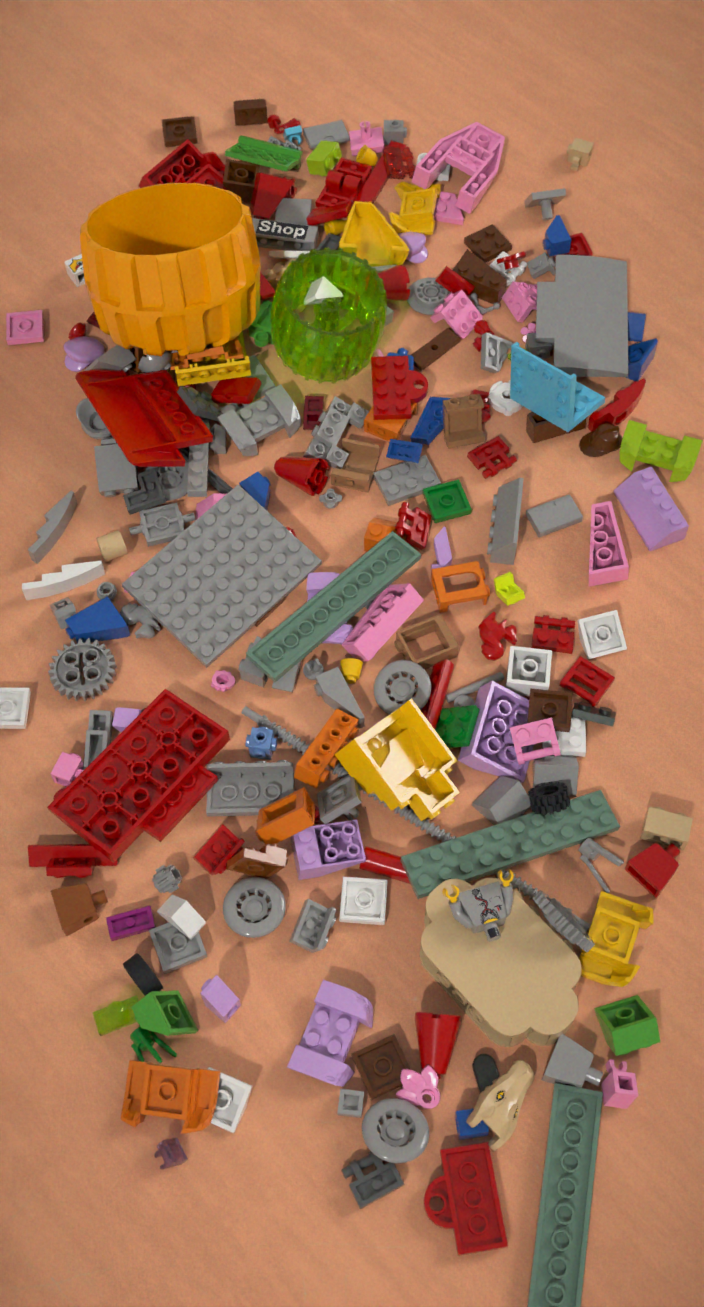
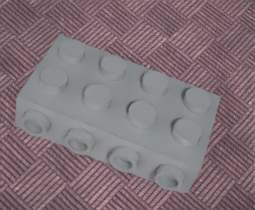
M286 760L271 763L266 761H256L255 763L236 761L229 764L213 762L207 765V770L218 776L217 783L207 792V817L258 815L260 809L294 792L293 763Z

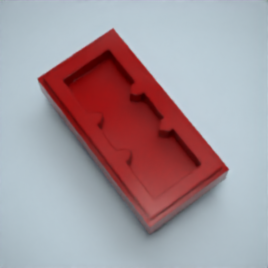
M445 266L435 279L437 283L453 294L462 290L467 297L475 287L448 266Z

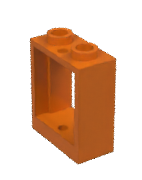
M305 787L258 811L255 833L260 842H264L265 845L277 844L314 825L315 803Z

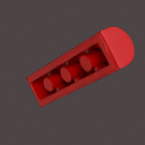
M447 659L434 664L430 675L431 694L428 702L421 709V712L435 730L454 670V664Z
M367 846L364 848L366 862L360 863V869L411 884L400 861L401 856Z

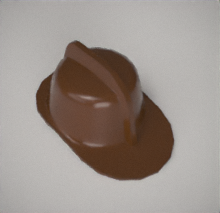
M608 423L599 425L595 431L581 438L579 443L580 450L589 457H599L620 449L622 436L619 433V427Z

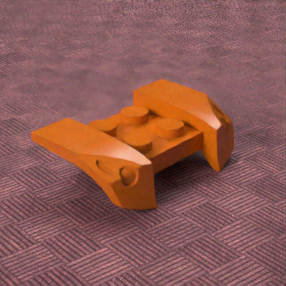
M238 337L222 346L213 347L211 344H208V347L201 353L182 356L175 352L172 356L170 368L171 370H175L176 366L179 369L188 368L190 366V359H192V362H198L207 356H210L211 359L220 358L222 354L225 355L226 361L227 359L231 360V358L240 359L244 358V352Z
M129 1060L121 1120L136 1127L144 1122L145 1115L185 1120L181 1134L201 1131L210 1125L215 1111L220 1071L200 1068L190 1069Z

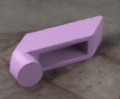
M443 527L434 538L437 564H431V569L447 567L452 564L446 527Z

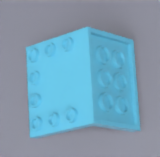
M518 342L511 345L510 399L566 432L572 430L605 403L604 396L577 382V375L565 373L519 347Z

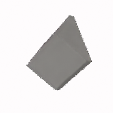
M554 755L534 759L533 788L536 785L541 786L542 783H564L567 785L569 796L576 797L579 770L576 756L554 757Z
M500 776L472 803V806L493 825L518 818L531 807L529 796L520 781L505 776Z

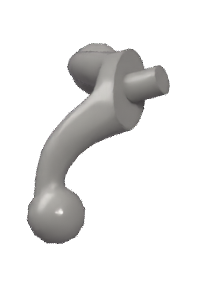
M472 293L470 296L481 314L500 308L499 303H494L489 308H483L479 306L476 293Z

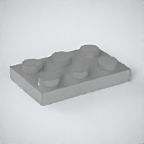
M426 455L420 456L419 463L403 462L373 473V478L388 506L421 495L424 488L441 484Z

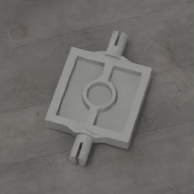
M177 503L139 511L141 517L140 525L129 527L131 536L143 533L148 547L174 540L184 531V523L194 521L195 515L194 512L182 515Z

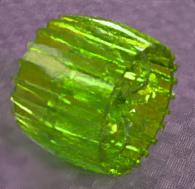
M325 247L324 250L311 249L309 253H301L295 261L292 260L277 284L270 315L273 345L275 346L277 356L282 359L285 367L288 366L292 369L295 375L299 374L305 377V380L309 381V379L318 381V383L331 382L332 384L343 379L346 381L354 374H359L363 367H366L380 343L386 321V290H384L383 279L378 276L376 268H372L366 259H360L354 252L350 254L344 252L342 248L330 250L329 247ZM324 276L342 292L343 297L336 299L326 298L321 304H313L315 320L311 324L308 321L304 322L299 318V314L295 313L292 309H297L299 305L304 304V299L312 282ZM340 306H342L341 309L349 310L341 320H339ZM356 317L360 320L362 327L358 326L355 330L349 331L347 329L344 332H340L350 325Z

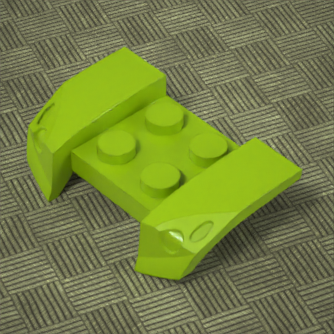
M629 420L620 447V462L630 471L633 470L635 461L672 470L669 482L685 481L695 465L703 440L685 435L683 440H678L646 431V424Z

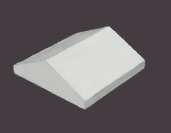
M617 610L577 620L580 642L587 659L627 649Z
M220 1072L217 1104L211 1123L235 1133L247 1107L253 1086Z

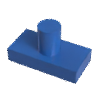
M390 439L386 457L394 460L419 463L423 445L415 442Z

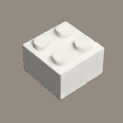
M510 646L506 688L520 696L528 697L530 696V688L549 690L552 650Z

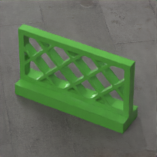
M241 135L238 138L237 144L225 150V156L287 172L292 168H300L302 151Z

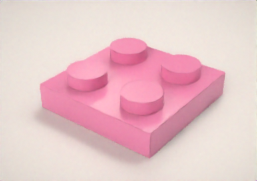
M42 310L6 313L7 344L44 342Z

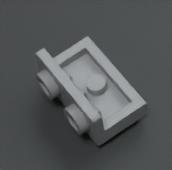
M310 899L305 900L289 942L311 953L324 949L328 942L327 934L329 928H332L336 921V916L334 915L337 909L334 907L326 908Z

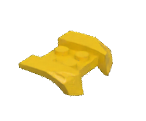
M402 181L394 187L400 200H402L399 215L389 212L391 224L397 233L417 232L424 235H433L435 226L433 216L436 199L440 198L441 184H431L427 189H423L418 185Z
M601 891L587 934L595 945L588 952L582 950L580 953L581 976L600 984L624 987L631 982L640 968L639 965L628 963L639 928L647 929L650 925L654 924L653 908Z

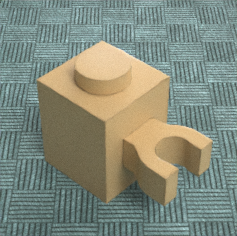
M575 138L573 143L568 145L567 154H569L568 162L572 163L571 170L577 171L579 165L587 167L592 157L594 143Z

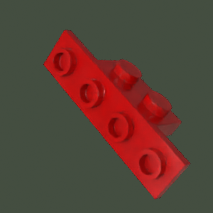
M90 844L28 845L29 867H46L47 876H54L55 878H64L66 876L85 878L92 875L95 866H118V859L112 862Z

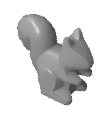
M129 603L122 607L120 615L126 624L133 625L139 621L142 624L134 633L136 638L150 639L155 636L153 629L161 631L158 621L142 605L138 606L137 603Z

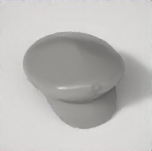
M83 399L76 407V416L81 422L83 431L94 439L109 437L111 433L89 399Z

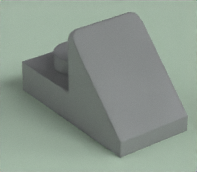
M68 597L49 605L61 629L67 628L65 620L76 614L75 606Z

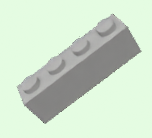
M518 478L498 488V495L494 494L492 506H496V511L492 510L491 522H494V527L490 526L489 538H493L492 543L488 542L487 554L491 555V563L514 565L524 478Z

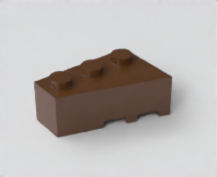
M467 249L453 271L475 286L469 295L476 293L477 298L493 305L494 303H500L502 296L505 294L507 279Z
M534 412L527 414L526 432L533 443L586 428V418L572 430L566 432Z

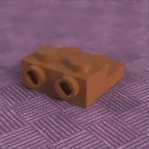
M267 844L260 850L246 847L227 861L226 870L268 879L287 865L289 855L286 849L279 848L276 844Z

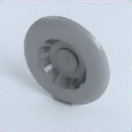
M423 278L415 281L408 288L410 289V295L407 301L415 311L425 315H433L435 313L433 311L434 308L441 303L443 304L445 302L444 298L451 292L435 281L436 278Z
M185 461V467L146 468L145 471L155 468L166 501L179 499L187 494L189 464L187 461Z
M398 660L386 665L378 673L374 682L375 700L379 707L388 714L393 713L411 698L421 710L428 702L431 694V681L427 672L419 664L408 660Z
M250 877L237 882L227 892L223 902V915L228 926L237 934L249 938L262 937L274 931L283 920L286 909L285 898L279 887L273 882L260 877Z
M389 1098L375 1103L366 1112L362 1122V1135L369 1150L380 1159L391 1163H406L416 1159L425 1150L429 1141V1126L425 1116L415 1105L402 1099Z

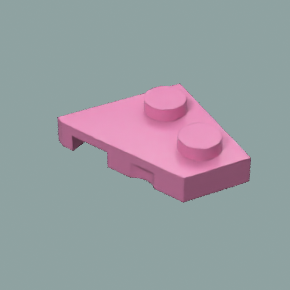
M440 192V198L436 199L433 216L435 221L463 225L464 218L460 208L455 206L457 202L455 194Z

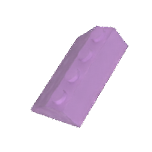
M492 680L479 687L474 705L480 711L470 745L461 748L458 761L475 770L499 777L505 776L519 780L522 783L525 780L529 761H525V764L522 765L518 764L510 727L527 723L529 700ZM534 744L521 747L522 753L532 751Z

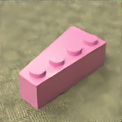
M612 502L592 504L589 587L627 580L629 566Z
M410 583L389 585L374 599L342 646L354 659L361 661L371 660L424 599Z

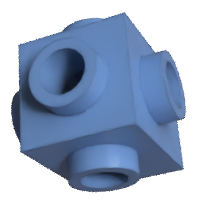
M252 727L251 735H247L245 744L249 748L250 757L271 760L272 752L276 751L277 738H274L273 730L267 727Z

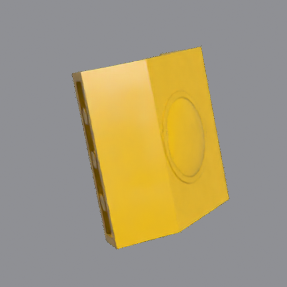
M242 331L238 339L243 348L244 358H231V360L227 359L226 361L225 355L222 354L220 358L211 359L210 356H207L198 362H192V359H190V366L188 368L179 369L178 366L175 367L178 386L251 376L250 360L246 353Z

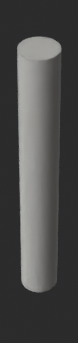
M498 672L451 692L445 698L449 703L460 695H468L479 690V687L492 680L494 682L503 680L504 675L502 672Z

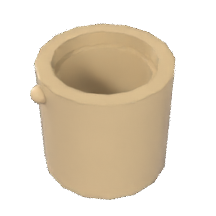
M119 530L96 538L105 562L128 554Z

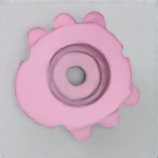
M217 670L213 675L211 687L215 688L216 691L225 692L235 685V678L231 675V672Z

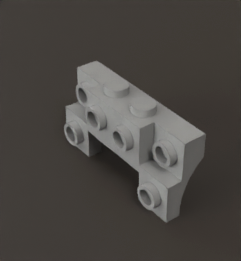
M335 396L326 412L323 411L318 419L320 422L319 426L316 425L311 432L313 438L303 457L322 458L328 462L330 467L342 469L349 454L336 445L347 423L361 429L369 411L356 403L349 405Z

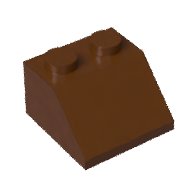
M226 159L223 185L229 191L240 196L242 201L251 202L256 173H259L260 165Z

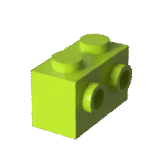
M323 140L319 142L306 159L310 174L327 176L328 171L332 170L342 157V151L338 142Z

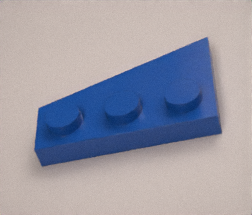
M429 398L410 437L412 442L430 444L443 430V400L451 398Z

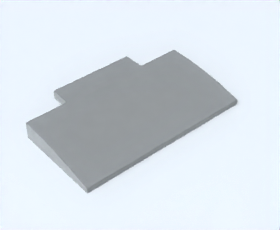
M556 255L555 282H537L536 343H554L553 366L569 375L575 374L577 375L576 377H628L627 261L594 256Z

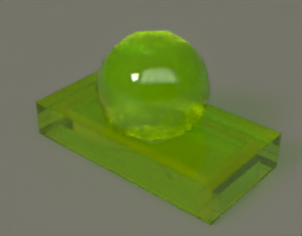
M137 995L121 1002L114 1001L108 1007L92 1012L100 1036L137 1022L131 1008L139 1001Z

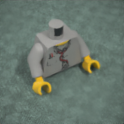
M508 869L509 876L507 878H502V871H498V877L503 882L501 885L497 881L459 893V889L451 884L453 888L451 895H448L447 889L443 888L442 890L443 895L450 899L448 903L454 919L465 928L471 929L473 933L485 931L489 942L501 938L498 926L505 924L506 917L511 912L513 890L510 882L513 880L514 875L510 869Z

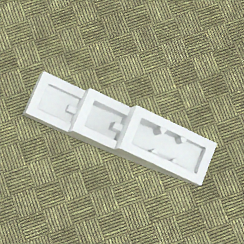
M102 561L62 565V572L42 574V581L22 583V591L26 600L49 597L85 585L105 575Z

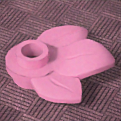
M429 1065L422 1070L421 1074L410 1069H403L401 1071L403 1088L396 1093L397 1098L408 1101L415 1106L421 1105L426 1109L436 1107L441 1097L437 1089L439 1081L437 1073ZM429 1094L432 1100H427L424 1095Z

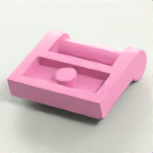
M552 717L510 727L519 765L525 764V761L554 755V757L561 755ZM551 741V747L522 753L521 747Z

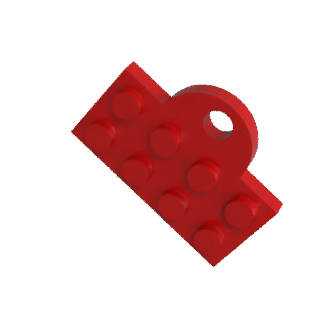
M408 356L371 357L374 420L411 419V404L422 401L428 393L427 378L418 371L409 370ZM416 385H422L423 388L418 389V388H415L414 386H416Z
M488 1142L440 1150L444 1176L433 1180L426 1189L424 1209L428 1218L440 1228L453 1229L458 1256L507 1248V1237ZM433 1197H439L442 1199L444 1207L440 1211H434L430 1208L429 1201Z

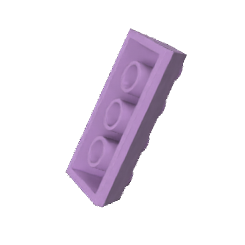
M652 467L633 473L614 490L615 496L649 551L685 539L689 525Z

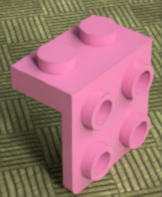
M513 281L502 296L503 301L517 322L523 323L532 309L537 310V284L532 285Z
M462 290L454 294L451 292L444 298L445 302L443 304L441 303L434 308L433 311L435 313L430 319L434 323L444 319L460 339H464L474 329L475 323L482 320L483 316Z

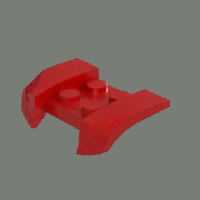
M214 152L203 154L204 167L188 181L184 179L181 173H179L175 183L207 184L228 190L223 185L225 164Z

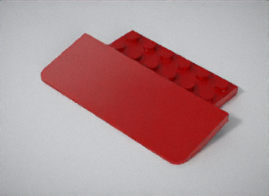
M94 369L78 372L75 376L76 381L127 460L135 466L185 467L186 460L178 448L209 443L213 440V435L202 419L192 413L177 393L179 387L167 370L128 376L123 370Z

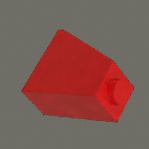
M256 173L250 205L251 216H254L255 219H269L292 186L293 180L265 173Z

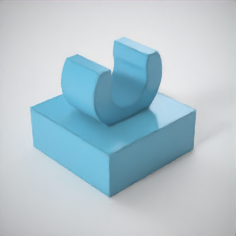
M301 125L286 128L283 133L285 141L289 140L292 142L293 139H296L298 145H300Z

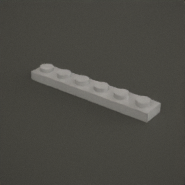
M200 417L210 430V419ZM209 443L189 446L188 497H207Z

